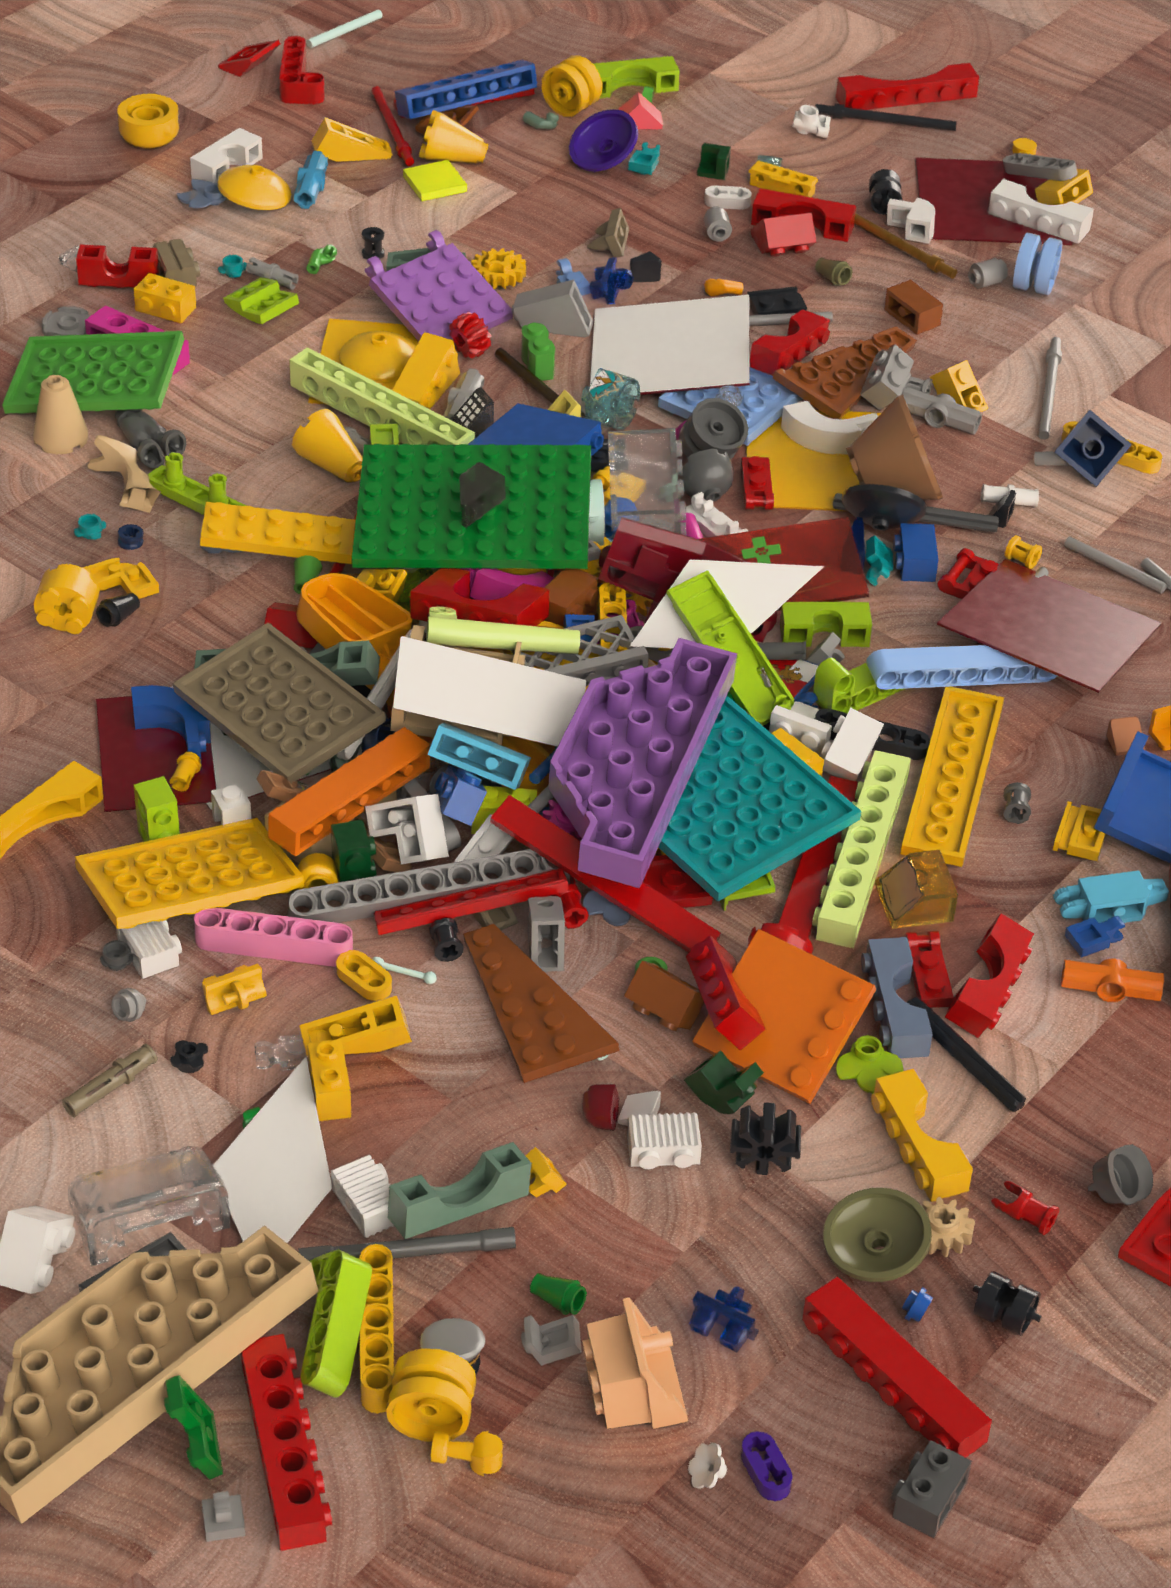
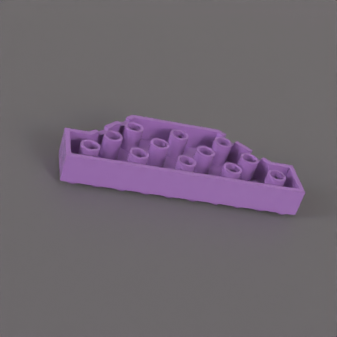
M678 638L670 657L658 660V665L648 668L640 665L619 671V676L605 680L602 676L590 681L550 761L548 789L582 838L579 850L578 871L640 888L734 681L737 653Z

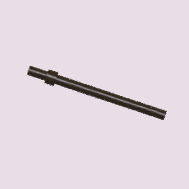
M503 348L496 350L495 356L552 404L559 397L556 392ZM581 410V418H586L585 413Z

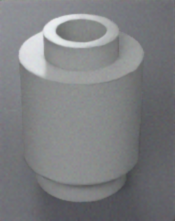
M717 206L711 207L706 211L704 224L709 238L717 242L726 240L732 233V226L727 212Z
M996 258L974 263L968 272L970 283L978 289L1001 283L1008 275L1006 263L1002 259L998 260Z

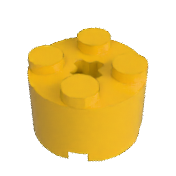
M60 564L56 569L50 570L49 568L46 570L34 600L37 622L42 626H49L71 634L81 633L82 629L90 623L98 600L100 589L97 581L95 584L87 570L72 564Z

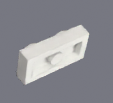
M490 814L454 862L500 855L513 840V837L490 823L492 817Z

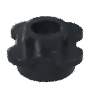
M185 1040L178 1041L175 1044V1055L170 1058L171 1065L184 1073L199 1071L204 1066L203 1056L208 1053V1046L205 1043L196 1044Z

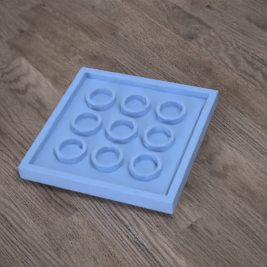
M750 367V385L666 392L658 398V407L688 419L697 404L705 399L719 398L729 401L738 407L746 418L748 437L743 444L748 446L782 416L783 406L798 403L802 398L772 379L773 376Z

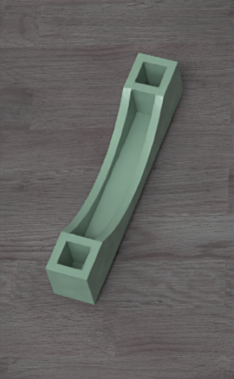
M369 640L339 642L331 648L310 654L350 686L375 685L378 680L380 656ZM226 649L197 650L194 669Z

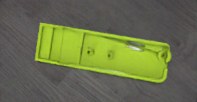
M709 570L667 590L666 594L672 601L673 608L697 643L737 653L734 681L729 692L743 710L762 726L770 722L771 712L776 705L791 710L794 704L792 694ZM762 668H764V670H765V672H766V675H767V677H768V679H769V681H770V683H771V685H772V686H770V687H769V685H768V683H767V681H766V678H765V676H764V674H763V672H762V670H761Z

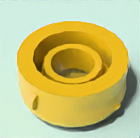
M158 94L135 95L122 101L117 109L119 132L126 142L135 147H162L170 143L178 134L180 128L178 123V105L171 98Z

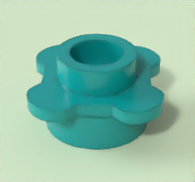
M228 255L223 258V266L218 267V272L226 274L231 278L240 277L241 273L246 270L247 263L243 262V258L238 255Z
M96 514L82 515L78 519V528L74 529V535L77 537L83 536L85 539H99L101 531L107 527L106 522L101 520Z

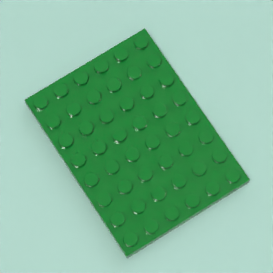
M364 444L352 551V568L588 569L591 445Z

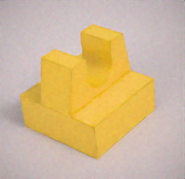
M533 1148L525 1155L531 1162L530 1181L535 1177V1181L529 1185V1192L537 1198L551 1189L557 1193L567 1185L553 1162L538 1148Z

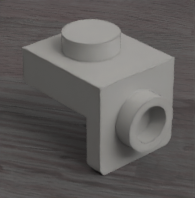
M532 1315L524 1318L525 1332L521 1334L523 1347L528 1354H532L541 1366L582 1353L580 1324L574 1315L541 1326Z

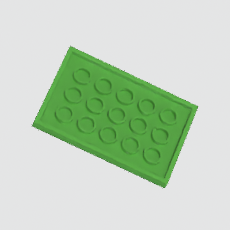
M182 331L29 337L3 401L2 407L5 414L37 413L41 384L43 380L51 375H60L69 381L80 411L161 409L185 340Z

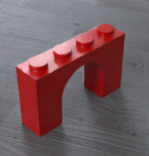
M440 568L410 591V618L428 622L429 608L438 606L455 609L457 619L538 626L549 617L550 589L522 583L505 597L493 600L470 599V571L458 568Z

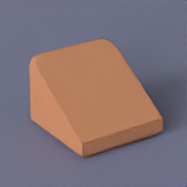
M1138 717L1116 718L1109 721L1106 736L1116 756L1126 755L1137 731L1142 733Z

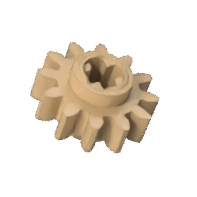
M941 1197L937 1198L936 1205H932L926 1200L923 1201L922 1207L929 1217L932 1232L928 1254H933L937 1249L942 1250L944 1257H948L949 1249L952 1248L955 1252L961 1254L963 1245H971L975 1220L968 1218V1208L957 1210L956 1200H952L949 1204H944Z

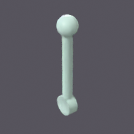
M373 957L372 959L386 970L423 979L427 984L436 982L437 977L434 972L423 973L389 964L380 957Z

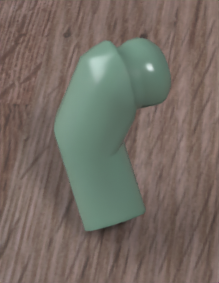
M530 111L523 115V122L536 129H554L558 125L559 116L555 113L548 112L546 119Z

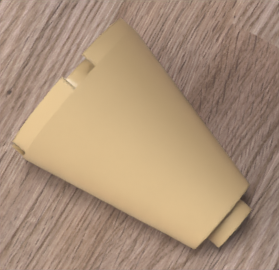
M51 375L43 380L41 384L33 430L34 444L36 446L37 444L40 445L42 451L51 454L71 453L74 447L80 445V448H82L88 441V429L71 385L66 378L60 375Z

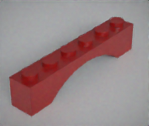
M971 63L947 65L932 75L909 80H883L862 75L838 77L836 100L847 108L871 110L976 98L980 77Z

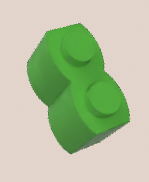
M542 323L523 325L521 337L522 361L528 366L527 369L541 381L554 379L555 345L549 339L548 329Z

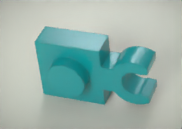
M644 142L642 144V151L635 150L629 160L628 170L642 175H652L659 163L660 145H656L655 148L651 149L648 148V143Z

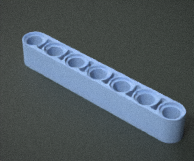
M986 645L880 649L871 653L866 660V664L877 687L884 690L1049 682L1057 677L1055 674Z

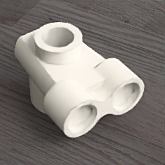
M802 105L800 110L795 112L792 127L796 128L801 134L813 133L818 137L827 139L831 117L821 114L819 116L818 110L815 107Z

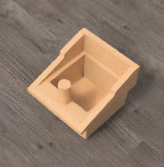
M630 1297L623 1299L625 1314L587 1324L589 1339L582 1340L589 1383L593 1390L592 1395L596 1415L604 1414L607 1429L652 1422L653 1429L688 1422L670 1346H673L670 1331L661 1333L657 1326L650 1327Z

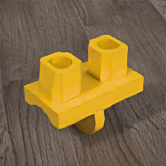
M258 963L251 966L243 965L237 967L233 972L219 977L213 975L204 978L202 982L207 1010L210 1015L237 1006L240 1010L248 1008L249 1002L267 996L262 980V969Z

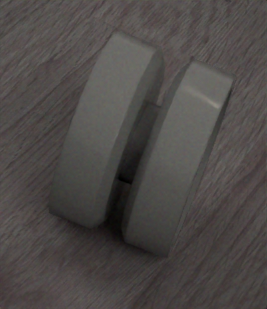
M709 398L699 402L679 431V444L682 452L688 457L701 450L717 449L719 454H724V451L727 452L732 460L748 437L746 418L738 407L729 401Z

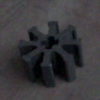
M765 1102L763 1104V1116L760 1117L751 1110V1106L743 1107L740 1110V1121L732 1119L730 1153L736 1152V1165L743 1169L745 1165L757 1160L756 1174L768 1175L769 1162L771 1161L781 1168V1172L790 1170L792 1157L800 1159L802 1126H796V1113L788 1109L786 1113L775 1118L776 1104Z

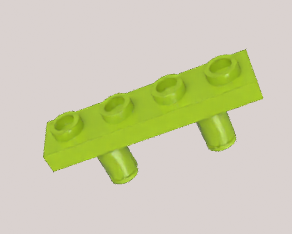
M173 452L169 456L166 455V466L161 465L147 474L149 475V483L160 491V494L204 515L206 502H222L224 504L246 506L226 496L227 478L223 474L216 473L212 477L210 476L208 478L209 487L184 476L183 456L180 453Z

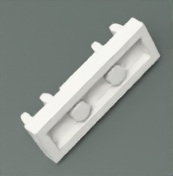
M700 492L693 495L691 498L692 504L682 508V514L692 513L695 515L701 532L721 549L740 557L743 556L742 549L754 548L748 529L742 530L739 528V522L732 521L723 512L717 510L713 506L711 499H703L704 493Z

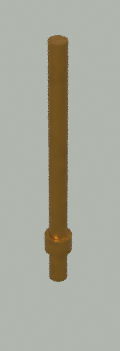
M855 213L854 224L925 263L927 268L935 273L941 272L951 279L956 277L958 271L944 263V259L937 255L931 256Z

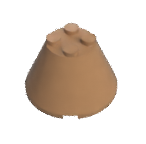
M903 394L899 395L851 444V447L846 448L854 473L857 475L860 485L877 484L892 486L909 491L921 499H942V492Z

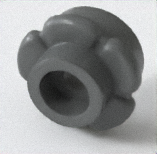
M119 940L108 942L103 947V956L100 957L101 964L114 971L124 969L133 961V954H130L129 946Z

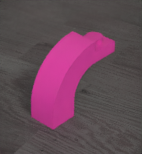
M459 568L470 571V597L475 600H493L505 597L522 583L544 588L554 579L544 571L529 575H515L496 568Z

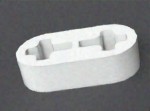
M710 186L705 190L704 202L709 207L717 206L722 209L743 210L750 207L752 193L749 189L743 187Z

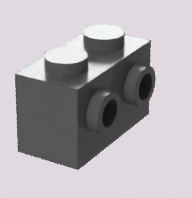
M930 1440L923 1453L917 1451L913 1456L908 1468L910 1474L906 1481L899 1479L892 1492L891 1500L895 1501L893 1518L935 1538L968 1483L972 1460Z

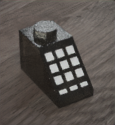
M482 387L477 388L452 417V421L475 432L476 438L494 423V401Z

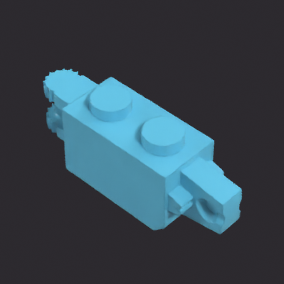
M1138 870L1079 878L1078 885L1058 889L1054 892L1053 898L1057 904L1062 905L1060 913L1063 918H1082L1085 921L1094 917L1098 923H1102L1111 917L1119 916L1124 923L1141 921L1146 914L1147 906L1167 901L1169 890L1163 879H1143Z

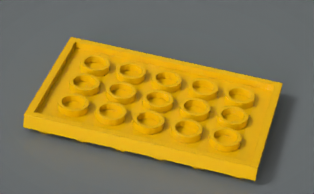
M258 818L75 856V868L117 929H129L138 924L151 921H165L169 917L196 914L200 910L227 907L232 903L258 900L263 896L276 893L285 894L294 889L304 887V876L283 849L268 838V831Z

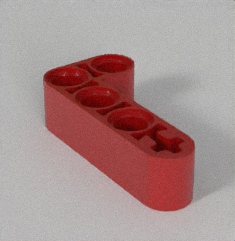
M290 36L284 41L279 74L280 100L288 104H320L325 100L324 76L320 73L305 72L306 41L300 36Z

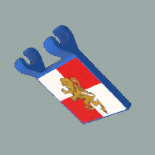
M769 660L792 694L794 702L798 701L818 708L817 705H813L818 700V697L815 693L807 691L814 685L815 673L819 665L806 660ZM762 668L761 670H762V672H763V674H764V676H765V675H766V672H765L764 668Z

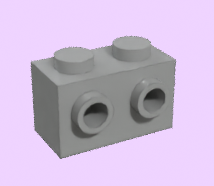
M895 344L886 351L884 349L881 350L873 360L860 395L878 410L891 404L897 396L902 394L914 360Z

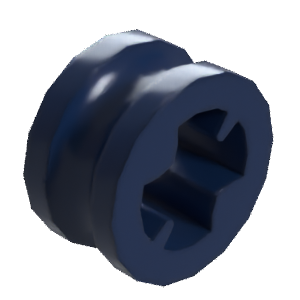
M133 524L120 527L118 530V545L125 550L140 548L144 542L143 529Z

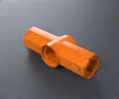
M1115 958L1105 959L1100 964L1064 960L1061 976V987L1097 992L1099 998L1107 1002H1118L1124 999L1125 996L1161 1001L1164 984L1163 973L1128 969L1123 961Z

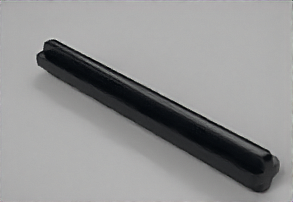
M919 997L908 1000V1004L926 1009L933 1033L932 1037L1009 1110L1016 1112L1024 1107L1026 1097Z

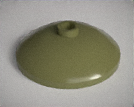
M879 1187L863 1189L843 1198L830 1211L823 1230L825 1250L832 1263L846 1275L867 1282L891 1281L910 1273L924 1260L932 1239L930 1220L920 1203L901 1191ZM879 1246L884 1247L883 1249H874Z

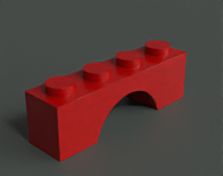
M759 188L752 206L751 225H757L765 218L812 213L814 227L820 230L823 238L848 242L854 228L856 205Z
M804 309L800 310L790 317L787 336L765 334L752 343L750 367L771 376L774 375L776 370L781 368L784 371L789 369L793 364L800 362L804 357L813 353L828 341L830 336V330L828 329L830 319Z
M1000 913L986 931L976 951L984 960L989 970L990 979L979 980L969 977L955 994L944 1017L977 1038L980 1037L986 1028L992 1030L1002 1015L998 1011L999 1007L1003 1008L1012 994V991L1008 989L1009 986H1013L1023 971L1019 968V965H1023L1033 950L1029 944L1034 933Z
M709 935L704 941L697 943L691 949L690 953L686 955V959L714 1028L741 1051L765 1031L766 1028L758 1010L745 997L732 976L733 971L738 965L735 957Z

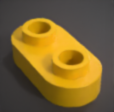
M349 950L338 956L336 960L337 976L362 997L372 1001H379L391 994V974L366 954L357 950Z

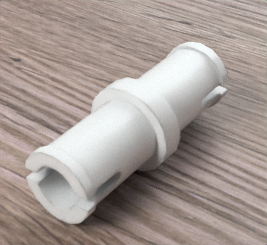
M983 484L981 502L998 503L1007 493L1015 490V505L1037 507L1039 491L1038 489L1015 488L1014 485L1010 484L1007 487Z

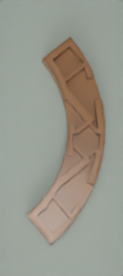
M261 770L256 778L268 797L284 802L305 791L296 787L297 781H293L291 784L284 776L270 771ZM358 815L350 820H363L367 835L370 836L368 822ZM374 837L376 855L371 857L382 870L397 873L411 869V863L401 865L399 849L391 841L385 843L379 837Z

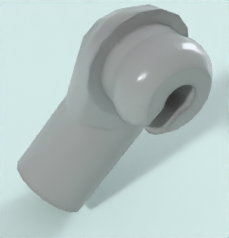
M1054 451L1035 452V465L1069 466Z

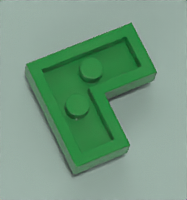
M180 1375L166 1380L168 1397L164 1399L165 1408L172 1419H177L183 1425L189 1437L190 1446L187 1447L186 1452L191 1466L194 1469L198 1468L209 1480L223 1475L213 1410Z

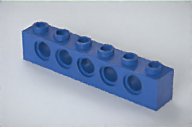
M518 60L394 92L398 115L407 119H414L430 115L433 110L442 112L537 88L538 85L535 64L525 60Z

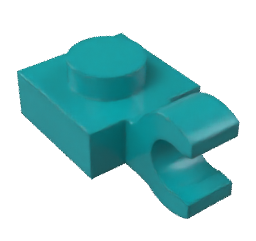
M874 535L866 540L865 557L871 566L867 571L866 579L876 586L880 575L887 579L893 570V551Z

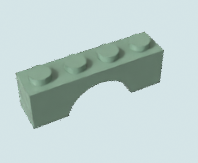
M514 1142L483 1152L473 1170L454 1184L434 1187L429 1185L421 1174L389 1185L388 1219L404 1239H408L529 1195L531 1162Z

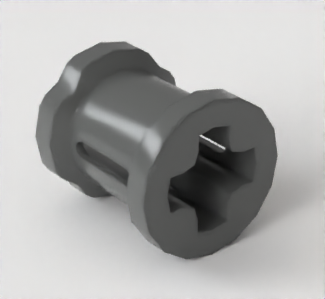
M1018 782L1007 785L1003 792V797L1006 801V806L1003 810L1004 818L1008 822L1016 824L1028 821L1031 815V807L1028 805L1031 799V789L1026 784Z

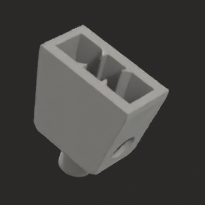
M558 896L531 897L528 899L530 959L539 965L544 972L564 971L565 917L561 898ZM542 939L551 940L552 946L542 948Z

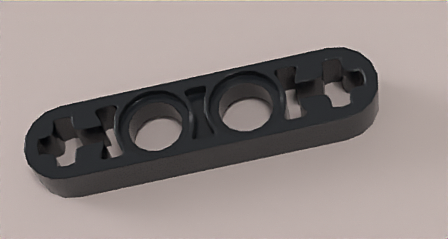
M825 708L817 711L814 719L823 723H829L832 726L830 740H834L837 733L833 732V729L840 715L846 717L848 713ZM879 721L884 724L880 735H888L893 741L883 740L879 736L872 750L909 757L912 760H921L926 757L930 744V738L927 734L919 730Z

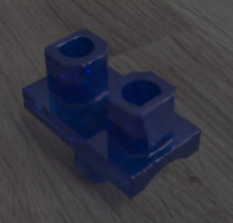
M616 257L609 258L606 266L595 269L596 281H591L589 285L593 299L605 298L607 305L615 304L619 290L629 289L634 281V276L628 269L616 268Z
M735 1286L730 1293L719 1289L715 1299L699 1291L693 1297L692 1301L695 1309L689 1325L694 1332L708 1337L714 1324L718 1323L725 1327L719 1338L720 1343L734 1352H738L747 1339L754 1341L759 1332L755 1328L756 1320L748 1316L752 1305L742 1300L744 1289Z

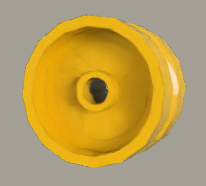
M572 55L544 73L541 89L550 108L561 116L573 117L599 100L602 94V81L596 67L587 58L580 55Z
M422 1348L409 1351L401 1356L394 1367L391 1382L392 1390L389 1394L386 1408L387 1418L391 1425L404 1435L425 1442H433L434 1432L447 1433L450 1435V1440L464 1434L469 1425L472 1410L471 1400L474 1397L476 1386L475 1370L471 1365L458 1355L440 1349Z

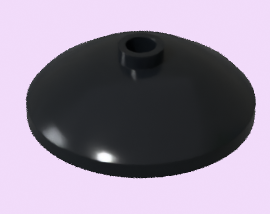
M877 484L856 485L846 489L842 495V504L850 514L861 522L880 531L900 528V523L913 524L923 518L926 513V503L920 497L909 491L892 486Z

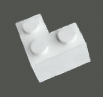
M438 794L416 796L365 806L370 836L379 837L396 834L401 865L449 857Z
M38 1206L8 1211L0 1242V1285L28 1294L44 1291L45 1287L50 1284L54 1269L51 1266L53 1255L66 1252L67 1248L73 1243L75 1228L72 1226L75 1217Z

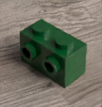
M363 820L332 824V859L337 868L339 883L377 876L374 859H371L372 855H376L375 841L373 836L367 835Z

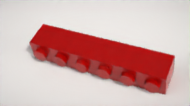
M838 1276L805 1298L802 1321L811 1333L817 1334L827 1343L836 1357L842 1358L854 1369L860 1380L868 1382L888 1406H893L905 1418L913 1430L919 1431L929 1441L931 1440L965 1458L988 1442L992 1420Z

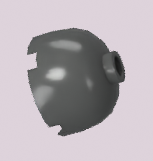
M717 449L701 450L688 456V463L683 467L681 463L678 466L677 475L682 487H684L685 493L691 498L693 495L702 492L704 493L703 499H711L714 502L719 500L732 486L734 469L731 459L725 451L724 454H719Z

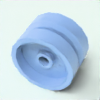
M1026 233L1022 240L1015 265L1013 288L1026 291L1034 280L1035 292L1049 295L1060 266L1062 240L1049 237L1041 249L1042 241L1040 235Z

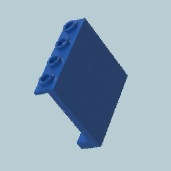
M518 403L468 445H591L592 456L603 446L604 437L601 431V422Z
M1137 731L1094 825V829L1171 863V762L1144 750L1143 748L1149 736Z

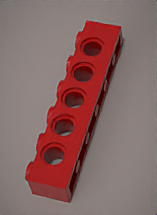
M284 1333L261 1337L243 1350L240 1356L280 1551L324 1543L327 1542L326 1527L332 1526V1517L329 1503H321L320 1494L325 1493L322 1471H314L313 1462L318 1461L314 1438L307 1439L306 1431L311 1430L307 1407L300 1409L299 1400H304L302 1381L300 1377L294 1378L292 1370L297 1369L294 1347L287 1348Z

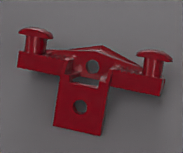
M622 517L612 544L604 547L599 555L598 564L602 567L598 579L653 600L648 611L646 623L690 559L730 562L747 561L709 542ZM777 611L751 633L756 641L763 642L767 632L773 629L777 622Z

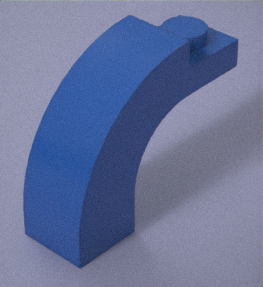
M156 685L131 687L135 729L167 728L173 730L185 739L187 752H193L201 759V752H207L206 743H211L210 721L178 696L171 687Z

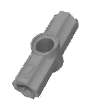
M469 368L467 372L462 373L456 388L451 387L447 408L443 415L463 427H466L464 423L469 420V417L472 414H476L475 410L479 405L477 399L484 386V376L477 369ZM470 399L473 400L471 405L467 403ZM475 403L477 406L473 410L471 406ZM466 405L468 408L464 412L462 408ZM470 409L471 413L468 416L466 412ZM461 411L462 415L458 417L457 414ZM465 416L466 419L462 422L460 419Z
M906 387L903 391V396L910 413L925 418L930 426L941 428L947 425L973 435L978 431L982 421L981 411L957 404L955 399L948 394L942 393L938 396H933Z

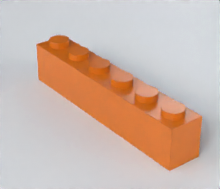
M406 727L388 735L383 741L365 750L350 762L343 764L330 775L321 778L316 784L298 793L280 807L273 809L268 814V838L296 857L331 834L332 824L349 822L366 811L365 806L378 803L430 768L431 756L427 754L431 744Z

